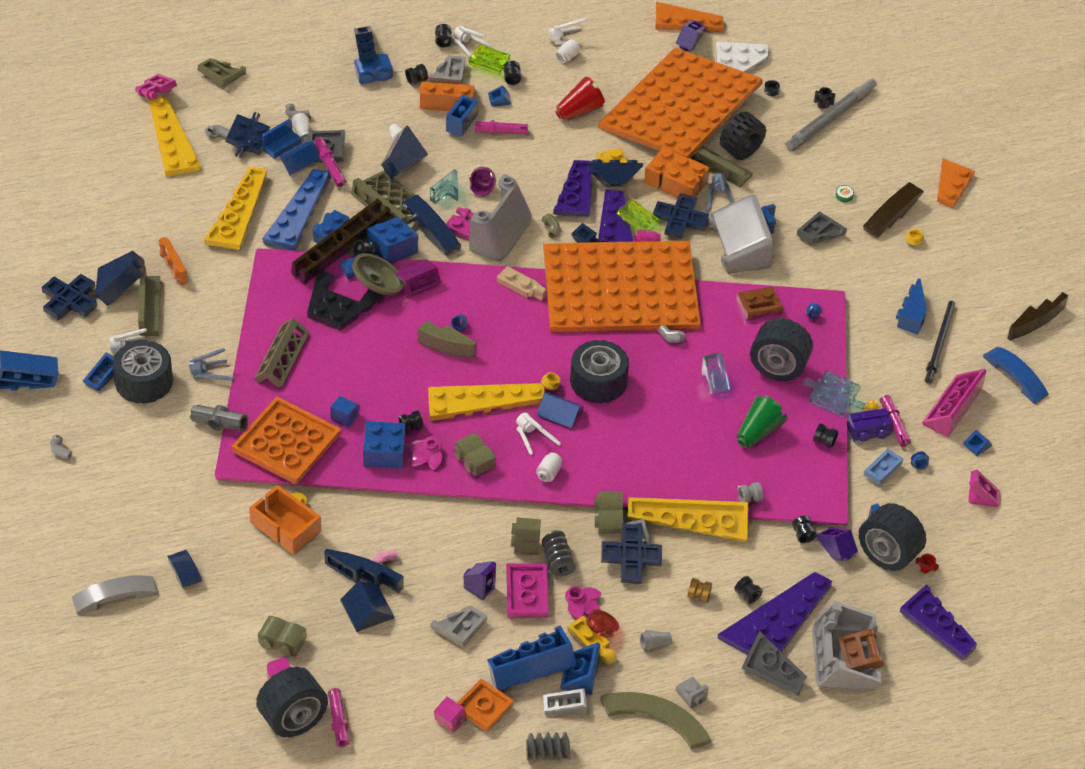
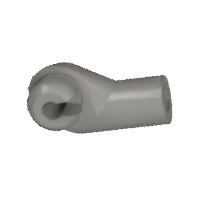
M287 104L285 106V113L291 118L298 113H304L310 119L309 110L297 111L294 104Z
M662 325L658 329L659 333L668 343L684 342L686 339L684 332L678 330L670 331L666 325Z
M53 435L50 441L52 453L70 460L72 451L63 448L62 436Z

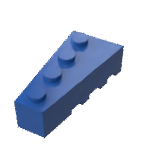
M561 625L554 628L555 632L548 635L544 632L538 635L539 639L536 641L521 643L517 650L509 649L487 659L491 679L496 689H508L511 686L527 683L530 680L546 677L552 673L565 671L570 667L577 666L573 646Z

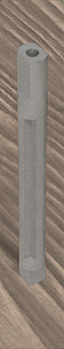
M872 78L856 87L795 133L791 139L785 142L788 150L800 146L863 98L866 93L877 86L876 81Z

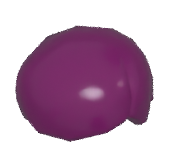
M488 167L474 169L469 177L470 190L478 196L489 195L496 186L495 173Z

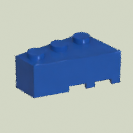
M0 350V389L11 388V391H17L19 387L40 389L55 386L59 375L58 357Z

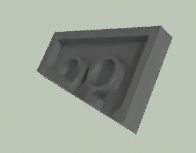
M759 631L743 663L742 670L799 696L807 676Z

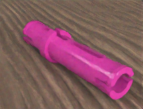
M491 120V122L475 121V132L528 135V124L495 122V120Z
M323 137L315 139L313 143L319 153V158L326 165L336 187L345 185L347 181L333 158L332 150L328 148Z
M884 395L886 401H884L883 397L879 401L882 407L887 409L892 421V429L899 445L905 447L907 446L905 441L909 445L911 439L905 430L899 416L900 412L894 406L891 396Z
M332 688L328 691L333 720L331 727L335 732L336 745L338 747H346V745L350 744L347 731L349 725L345 720L341 690L339 688Z

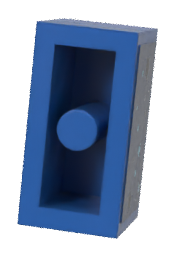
M462 95L446 115V132L462 137L478 116V100Z

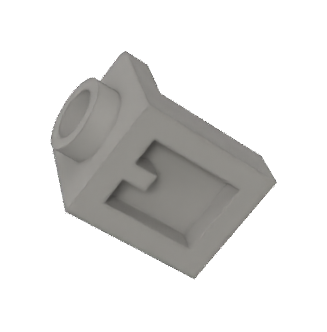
M694 677L676 686V692L690 708L695 705H701L707 699L708 686L704 685L701 687Z

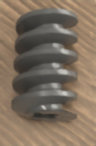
M561 530L552 531L542 539V546L550 571L555 576L569 575L574 572L576 567L573 563L574 559L571 556L572 553L569 550L570 547L567 544L568 541L565 538V533Z
M547 732L544 739L541 733H537L536 739H534L532 733H529L526 739L527 760L530 754L533 755L534 760H537L539 754H541L543 760L546 759L547 754L550 755L551 760H554L556 753H558L560 760L563 759L564 753L570 759V740L566 732H563L561 738L557 732L554 733L553 738Z

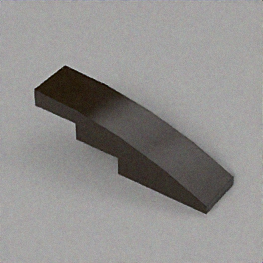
M911 182L907 183L863 225V229L879 238L887 227L891 228L899 217H904L924 191Z
M1062 292L1053 302L1045 299L1037 309L1029 306L1010 326L1007 339L1011 341L1027 335L1054 319L1065 309L1069 295Z

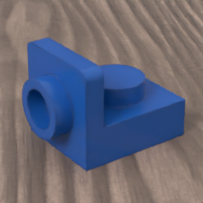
M771 204L763 206L761 209L770 234H773L776 225L774 217L776 206Z

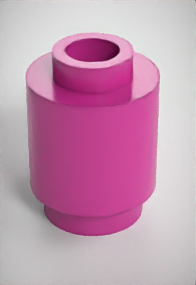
M639 229L637 233H634L633 242L661 241V234H657L656 231Z

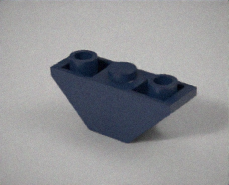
M595 159L587 164V169L605 187L624 186L643 167V163H638V160H627V163H620V160L603 162L601 159Z

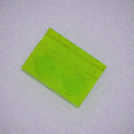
M479 44L472 57L469 58V65L500 75L504 64L510 61V54Z
M633 198L622 206L617 213L637 231L639 229L651 231L660 221V219Z

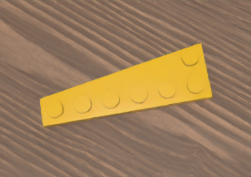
M161 96L156 99H149L165 176L201 171L200 163L167 97Z
M249 166L239 182V186L234 190L231 200H228L226 208L218 216V221L216 224H213L204 239L205 245L235 250L241 249L267 177V169Z
M542 383L428 387L430 421L454 418V415L464 413L465 416L473 415V412L482 410L484 413L491 412V409L494 408L509 409L540 404L544 395V386Z
M628 497L627 519H644L646 523L747 542L748 502Z

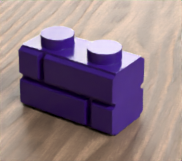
M886 408L848 414L847 428L853 441H867L877 437L883 439L890 436L892 421Z

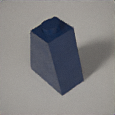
M408 125L397 134L381 163L390 179L418 164L428 155Z
M132 250L98 267L95 296L107 306L110 305L144 275V259Z

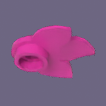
M430 436L424 440H415L408 446L407 451L413 453L411 456L413 468L428 463L429 467L435 471L440 466L443 457L440 452L442 444L439 438ZM431 443H435L432 447L428 446Z
M579 586L570 587L565 593V599L569 603L568 612L575 619H579L584 614L587 616L600 614V607L596 600L601 596V592L592 587L584 589Z

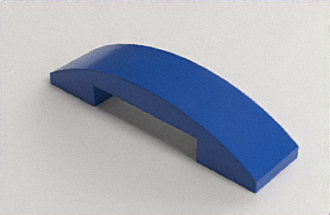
M996 347L983 354V358L995 369L1000 366L1022 386L1021 393L1033 404L1048 396L1049 393L1034 371L1012 352Z

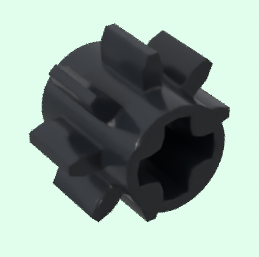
M822 87L819 91H815L814 103H817L818 107L826 109L830 105H834L835 93H832L830 88Z

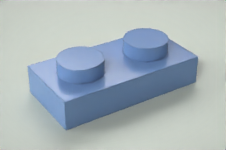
M887 449L864 470V476L880 485L903 464V458Z

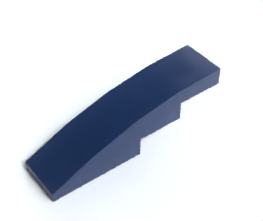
M371 26L354 28L360 61L377 58Z
M418 194L403 201V207L414 216V222L425 231V237L441 251L448 254L461 247L460 242L441 217Z
M331 549L324 551L325 564L355 583L362 578L366 582L377 586L383 583L397 593L404 588V576L382 564L347 552Z

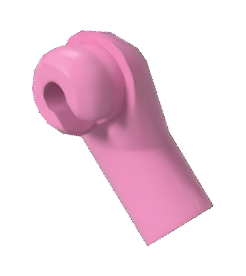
M396 550L381 552L372 561L383 565L382 562L397 560Z

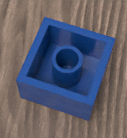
M399 217L367 228V241L376 242L379 247L378 257L383 258L389 263L418 253V234Z
M366 421L363 466L402 469L405 447V423Z

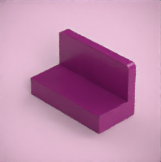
M424 260L395 273L396 277L403 281L404 291L408 297L441 283L438 267L429 260Z

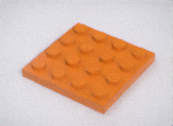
M276 396L231 446V450L233 453L297 485L341 435V428Z

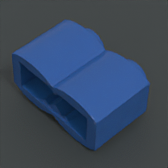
M377 54V58L360 61L359 58L354 60V69L360 84L371 83L376 80L384 81L393 77V68L388 54Z

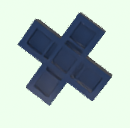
M680 193L675 205L657 201L652 218L668 222L664 235L682 239L687 227L705 231L710 214L694 210L697 197Z
M79 274L69 284L54 276L41 287L42 292L52 298L43 306V311L57 320L70 309L86 317L97 307V301L87 296L95 288V282L82 274Z
M622 524L621 542L602 541L601 563L621 564V583L641 584L642 565H662V545L642 543V525Z

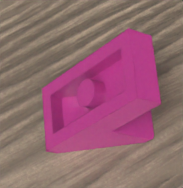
M978 469L971 471L968 502L998 507L1000 490Z

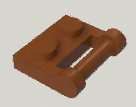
M773 286L737 293V300L746 319H752L753 316L769 313H783L782 303L779 302Z
M873 629L838 638L847 668L859 672L869 668L879 669L884 666L883 657L879 654L875 640L877 636ZM862 641L868 642L871 658H865L861 644Z

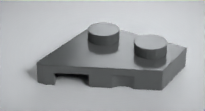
M819 211L797 230V236L813 244L845 235L847 228Z

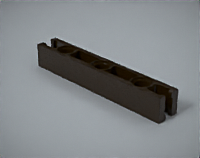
M377 198L294 260L291 266V274L297 277L299 275L298 272H301V282L305 285L317 275L318 270L323 271L351 250L357 240L367 238V228L390 220L391 209L386 206L380 212L382 201Z

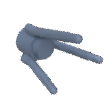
M722 173L713 175L712 183L709 184L706 212H709L713 190L717 192L726 190L730 202H734L725 175Z
M224 348L199 357H193V360L189 362L191 375H196V378L234 380V377L204 373L208 371V366L227 363L226 359L211 362L204 360L224 352Z

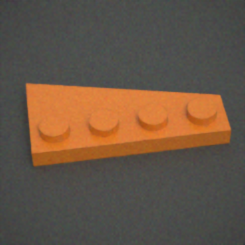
M656 2L655 29L681 30L684 24L693 19L707 26L705 32L723 33V16Z

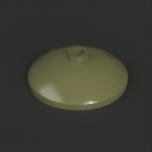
M360 254L355 257L352 263L354 274L367 289L382 295H395L402 290L403 281L397 278L395 274L398 270L388 261L372 254Z

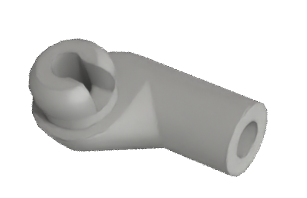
M220 125L208 126L205 129L206 135L211 138L219 136L226 138L230 131Z

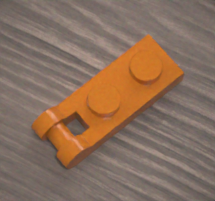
M160 238L158 241L160 256L165 259L167 267H171L173 278L178 279L180 285L187 284V270L168 238Z

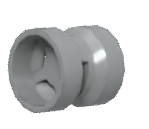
M754 482L749 486L745 484L738 486L740 502H748L749 504L751 501H763V490L759 482Z

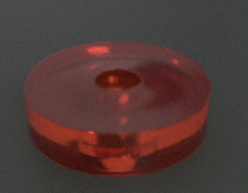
M592 610L586 618L588 627L600 636L613 637L619 629L618 621L605 611Z

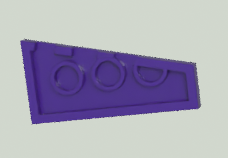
M573 161L568 178L553 209V215L589 217L591 172L587 169V164L592 161Z
M605 189L598 239L602 242H633L623 191Z
M926 584L901 606L900 612L964 660L976 649L977 643L962 625L956 623L951 612L945 610L940 599L934 597L930 592L931 589Z

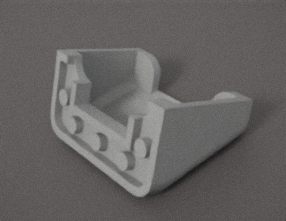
M505 174L502 175L498 182L501 189V201L492 213L478 211L470 219L469 251L496 261H501L507 257L532 220L531 211L517 181Z
M756 195L746 196L710 214L708 226L713 231H718L724 248V256H721V263L726 268L728 274L770 268L773 241Z
M834 600L817 616L813 623L812 631L815 676L818 686L824 688L875 689L882 683V676L878 669L873 668L870 670L869 668L858 672L847 668L838 639L839 637L868 629H873L876 633L878 626L875 614ZM862 641L861 644L863 647L865 658L868 659V642Z

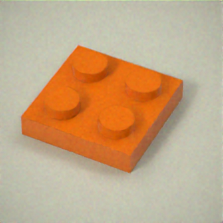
M480 679L457 703L465 708L466 718L488 732L514 705V700L483 679Z

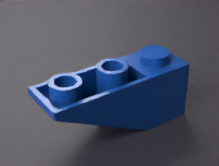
M919 278L915 285H911L908 293L909 297L906 296L904 298L903 309L899 308L896 315L898 328L917 335L924 324L927 311L922 282Z

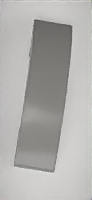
M134 575L97 583L72 596L76 613L79 615L97 610L98 604L134 595L137 596V599L158 595L152 576Z

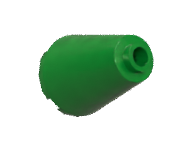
M758 395L754 399L736 435L739 445L744 448H751L785 424L788 418L786 413L783 415L781 412L783 409L781 405L769 396L765 395L762 398L761 395Z

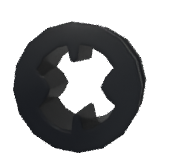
M769 80L765 83V94L768 96L779 94V82Z

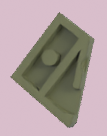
M211 58L198 64L197 69L222 86L246 74V67L241 66L239 69L233 68L231 63L220 62Z

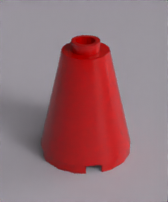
M584 77L556 106L555 113L559 119L566 121L605 106L603 105L605 103L603 94L598 87L595 88L592 85L594 81L591 78Z

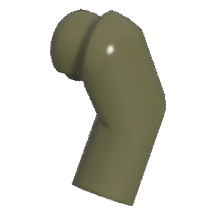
M546 214L542 217V222H544V225L550 226L548 236L555 238L558 233L559 223L552 214Z

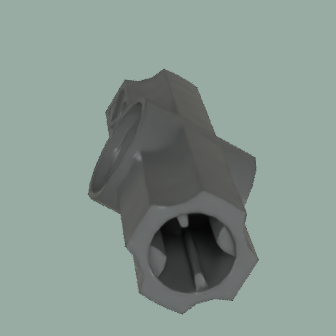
M193 405L191 408L190 418L193 422L208 424L216 431H221L223 428L245 431L248 426L247 414L232 412L223 405H217L215 408Z

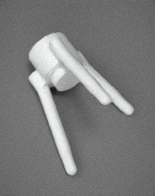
M587 18L549 28L550 42L554 41L555 45L564 44L567 41L560 40L564 38L563 33L582 30V27L562 28L585 22Z
M459 26L454 30L453 37L456 39L454 42L469 57H472V54L462 43H467L470 39L490 48L492 47L486 41L473 36L476 35L484 38L485 34L463 26Z
M144 328L110 337L111 352H118L127 342L145 339L144 335L131 336L144 333L147 329Z
M522 413L517 418L516 423L519 427L516 430L520 433L530 455H533V451L524 432L530 433L535 428L558 446L561 445L554 436L542 428L528 413Z

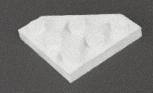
M717 42L716 62L746 73L754 70L758 64H763L768 59V44Z

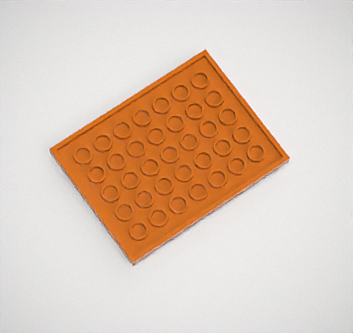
M675 47L599 122V129L658 151L665 147L691 158L763 84L762 78Z
M690 241L543 243L550 332L658 330L662 325H666L669 330L700 329Z

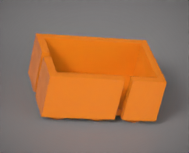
M662 147L647 165L644 183L659 189L661 175H663L661 191L677 198L680 193L697 197L699 192L708 183L710 167Z
M278 484L265 494V499L260 498L249 507L250 523L278 543L280 541V545L293 555L322 531L321 516Z

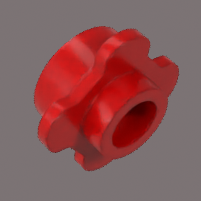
M926 553L916 558L915 562L920 566V571L923 574L939 569V565L936 564V558L932 554Z

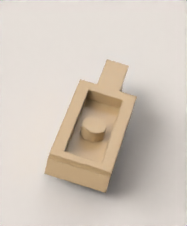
M508 266L497 276L499 284L526 298L533 296L542 301L546 297V289L540 283Z

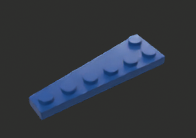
M312 170L262 238L263 244L296 250L303 236L302 231L307 227L308 219L314 213V206L318 204L330 180L329 172Z

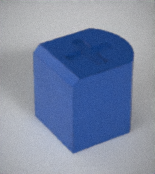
M340 395L330 406L331 419L347 427L351 426L360 411L358 403Z

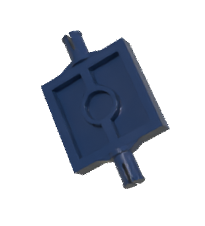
M257 112L253 113L251 119L237 114L226 137V143L238 148L235 156L238 158H242L244 151L259 155L262 148V134L270 130V126L258 122L260 114H257Z

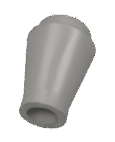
M645 630V632L640 634V645L642 649H647L648 651L672 643L670 632Z

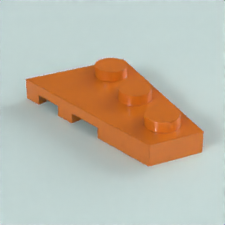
M943 158L937 202L954 208L974 177L975 171Z

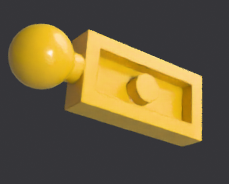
M584 616L568 625L567 631L583 647L597 642L600 644V660L603 664L611 665L616 661L615 651L609 648L610 642Z

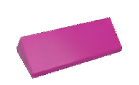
M980 369L957 374L922 424L949 437L981 392L987 371Z

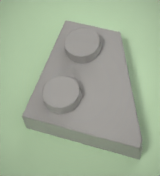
M448 55L444 62L436 68V72L429 75L428 82L462 85L466 57Z
M470 605L459 612L448 614L444 620L439 622L436 620L432 621L431 628L463 647L487 621V615Z

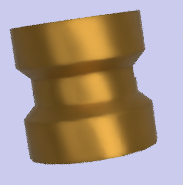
M692 578L687 597L692 599L700 597L701 601L708 602L712 583L708 581L703 583L699 579Z

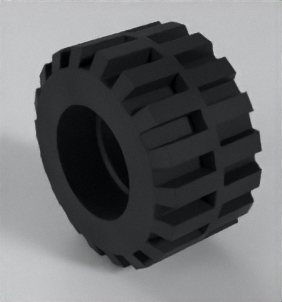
M741 112L731 118L721 132L719 143L735 159L743 160L758 150L765 139L767 129L750 112Z

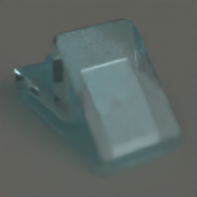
M455 169L430 187V201L434 204L444 199L447 195L458 201V177Z
M722 352L703 356L702 377L706 376L710 394L730 390Z

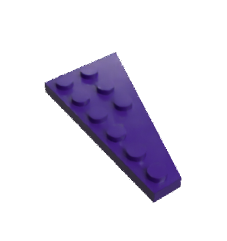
M817 572L810 574L720 632L717 639L748 655L760 631L772 644L783 652L830 589L832 580Z

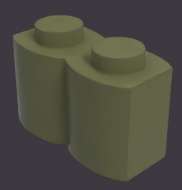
M475 432L455 442L454 455L458 460L461 459L469 473L471 472L474 476H478L496 467L495 455Z
M598 491V497H594V509H598V516H595V528H598L599 534H621L623 524L622 491Z
M517 517L516 523H512L511 547H515L514 553L539 554L541 519Z
M268 616L258 633V642L263 648L279 650L285 656H297L307 638L306 628L296 623L286 622L275 616Z

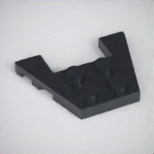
M318 270L307 317L342 330L358 319V315L364 311L368 312L371 310L374 304L381 303L383 295L368 289L360 301L353 300L328 290L334 281V275Z

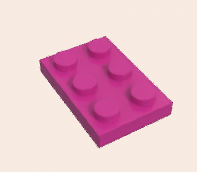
M506 563L507 618H548L547 563Z

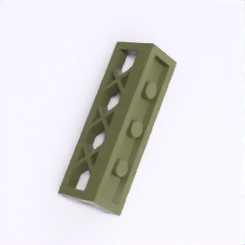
M704 146L700 147L690 158L710 167L709 171L714 174H724L727 181L740 188L753 174Z
M144 266V275L140 277L138 325L139 330L146 328L147 331L140 333V336H159L161 280L160 276H147L146 266Z
M294 318L283 323L254 379L259 383L268 379L278 388L282 387L309 331ZM295 329L302 334L300 338H296ZM292 342L294 348L293 352H289L287 344ZM281 356H285L287 365H282ZM274 370L279 371V379L272 374Z

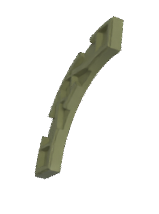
M637 692L611 693L602 695L600 698L608 717L618 714L644 713L662 722L666 721L675 727V730L684 738L690 749L707 745L711 742L708 733L698 720L682 707L664 698Z

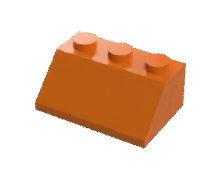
M421 82L420 109L450 111L462 95L474 99L475 86Z

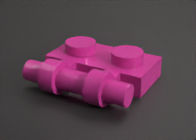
M157 74L145 80L144 84L136 86L135 91L140 96L156 99L158 97L157 93H169L177 84L175 79Z
M458 207L456 213L461 216L458 217L453 214L446 225L455 236L470 241V221L468 219H471L475 213L471 212L468 208Z

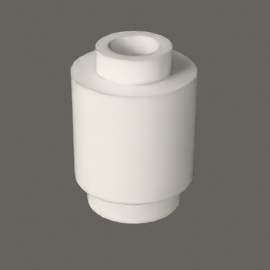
M569 39L557 49L555 53L556 59L560 63H568L580 53L579 43Z
M556 453L546 455L536 469L538 478L544 482L553 481L562 467V458Z

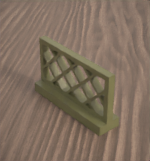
M385 171L365 180L360 178L353 180L351 194L366 207L378 198L382 201L380 212L386 206L391 209L390 220L399 217L406 225L414 222V216L405 208H402L403 201H405L402 200V197L411 198L415 194L395 178L390 179ZM385 178L388 182L378 180ZM378 186L388 187V190L378 189ZM390 188L398 189V190H400L401 192H399V191H392V190H390ZM390 196L400 197V200L391 199Z

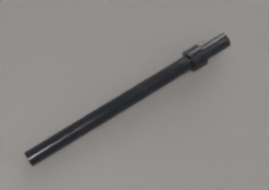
M954 301L948 302L931 360L926 367L925 382L928 384L932 383L934 374L937 373L939 367L938 360L956 304Z

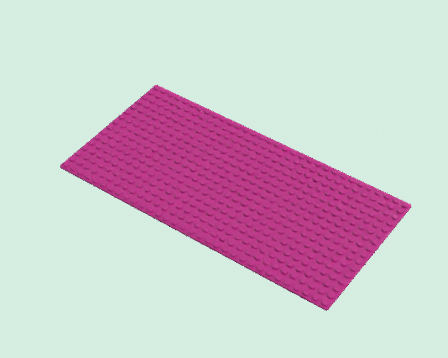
M256 249L234 366V380L231 383L227 408L232 412L247 414V430L277 396L341 428V435L297 486L594 507V497H598V491H622L623 510H628V497L740 502L738 486L744 484L749 486L754 482H759L763 490V501H751L748 504V519L793 522L797 517L806 515L811 518L813 524L846 526L848 523L846 302L844 291L773 286L779 302L782 303L783 313H769L753 316L752 319H746L737 300V293L771 287V285L695 280L700 329H678V331L685 333V341L668 343L658 330L550 332L547 290L546 297L541 301L533 296L526 298L499 284L497 276L507 266L430 261L438 267L440 284L409 297L405 294L404 286L398 294L383 295L381 303L374 304L371 310L368 312L364 311L358 315V319L342 330H338L307 317L316 276L304 285L301 282V272H298L299 275L297 277L291 274L292 262L304 254L305 251ZM344 254L323 270L334 275V281L328 290L360 301L368 289L356 276L346 279L340 267V261L355 256ZM401 259L390 264L398 271H401L424 260ZM510 267L537 281L546 289L545 269ZM812 302L817 303L822 308V313L816 319H811L810 316L806 315V308ZM458 314L465 315L468 320L467 326L457 331L477 343V351L475 357H462L434 350L418 342V328L427 320L441 329L446 325L453 328L451 324L452 318ZM294 318L309 331V334L282 387L278 388L268 379L259 383L254 377L279 328L283 323ZM774 318L790 319L799 323L811 335L813 340L812 353L804 371L794 380L776 381L767 378V376L762 375L756 370L750 360V348L760 327L766 321ZM295 329L296 338H300L302 334ZM606 340L619 345L626 352L629 358L627 387L624 393L617 399L602 403L589 402L582 399L572 389L570 383L571 358L578 346L585 342ZM292 342L287 344L289 352H293L294 348ZM281 356L282 365H287L285 356ZM274 370L272 374L279 379V371ZM552 372L559 376L560 386L557 390H548L544 387V393H552L584 406L582 413L577 414L572 428L538 416L537 412L540 404L509 409L494 408L491 409V412L484 413L482 410L473 412V415L465 416L464 413L454 415V418L430 421L428 387L542 383V377ZM339 395L360 405L359 415L351 426L347 427L331 419L330 406ZM758 395H761L762 398L765 395L769 396L783 408L781 412L783 415L787 414L788 420L753 447H742L737 442L736 435L754 399ZM417 410L420 412L423 420V429H413L410 433L405 434L402 469L363 466L366 421L399 423V415H410L411 412ZM522 413H528L542 428L554 436L561 445L558 446L535 428L530 433L524 432L533 451V455H530L520 433L516 430L519 427L516 423L517 418ZM820 423L826 425L829 429L834 428L839 431L837 440L832 448L826 447L822 442L817 443L813 441L814 433ZM223 428L215 470L216 479L295 485L233 453L231 446L245 431ZM474 432L479 435L484 444L490 448L496 457V467L478 476H474L471 472L469 473L461 459L458 460L455 457L453 451L456 441ZM430 436L439 438L442 444L440 452L443 457L440 466L435 471L429 467L428 463L413 468L411 464L413 453L407 451L408 446L415 440H424ZM431 443L428 446L432 447L435 443ZM556 453L562 458V467L553 481L544 482L538 478L536 469L546 455Z

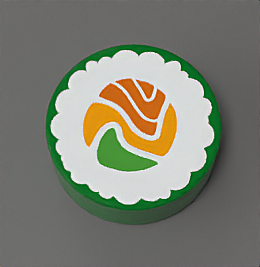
M841 185L836 189V198L839 201L849 202L853 199L854 190L850 186Z

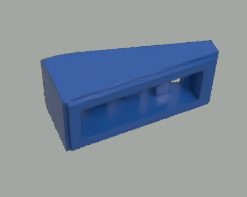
M106 352L83 379V383L96 391L102 389L114 377L112 363L114 356ZM97 374H100V375H102L103 377H102V379H101V378H99V377L96 376V375H97ZM95 379L98 381V383L95 384L91 380Z

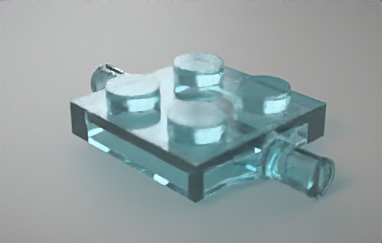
M827 370L817 382L806 378L803 385L813 389L809 397L810 403L842 417L852 406L862 411L865 408L866 403L856 399L860 385Z

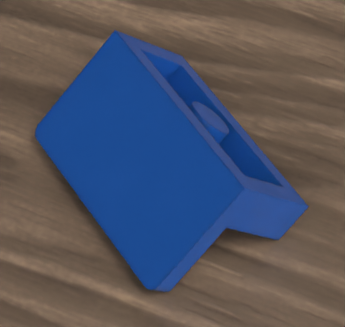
M290 119L262 134L263 150L273 159L302 143L301 137L292 131V121Z
M544 393L537 415L572 428L577 414L582 413L584 406L552 393Z

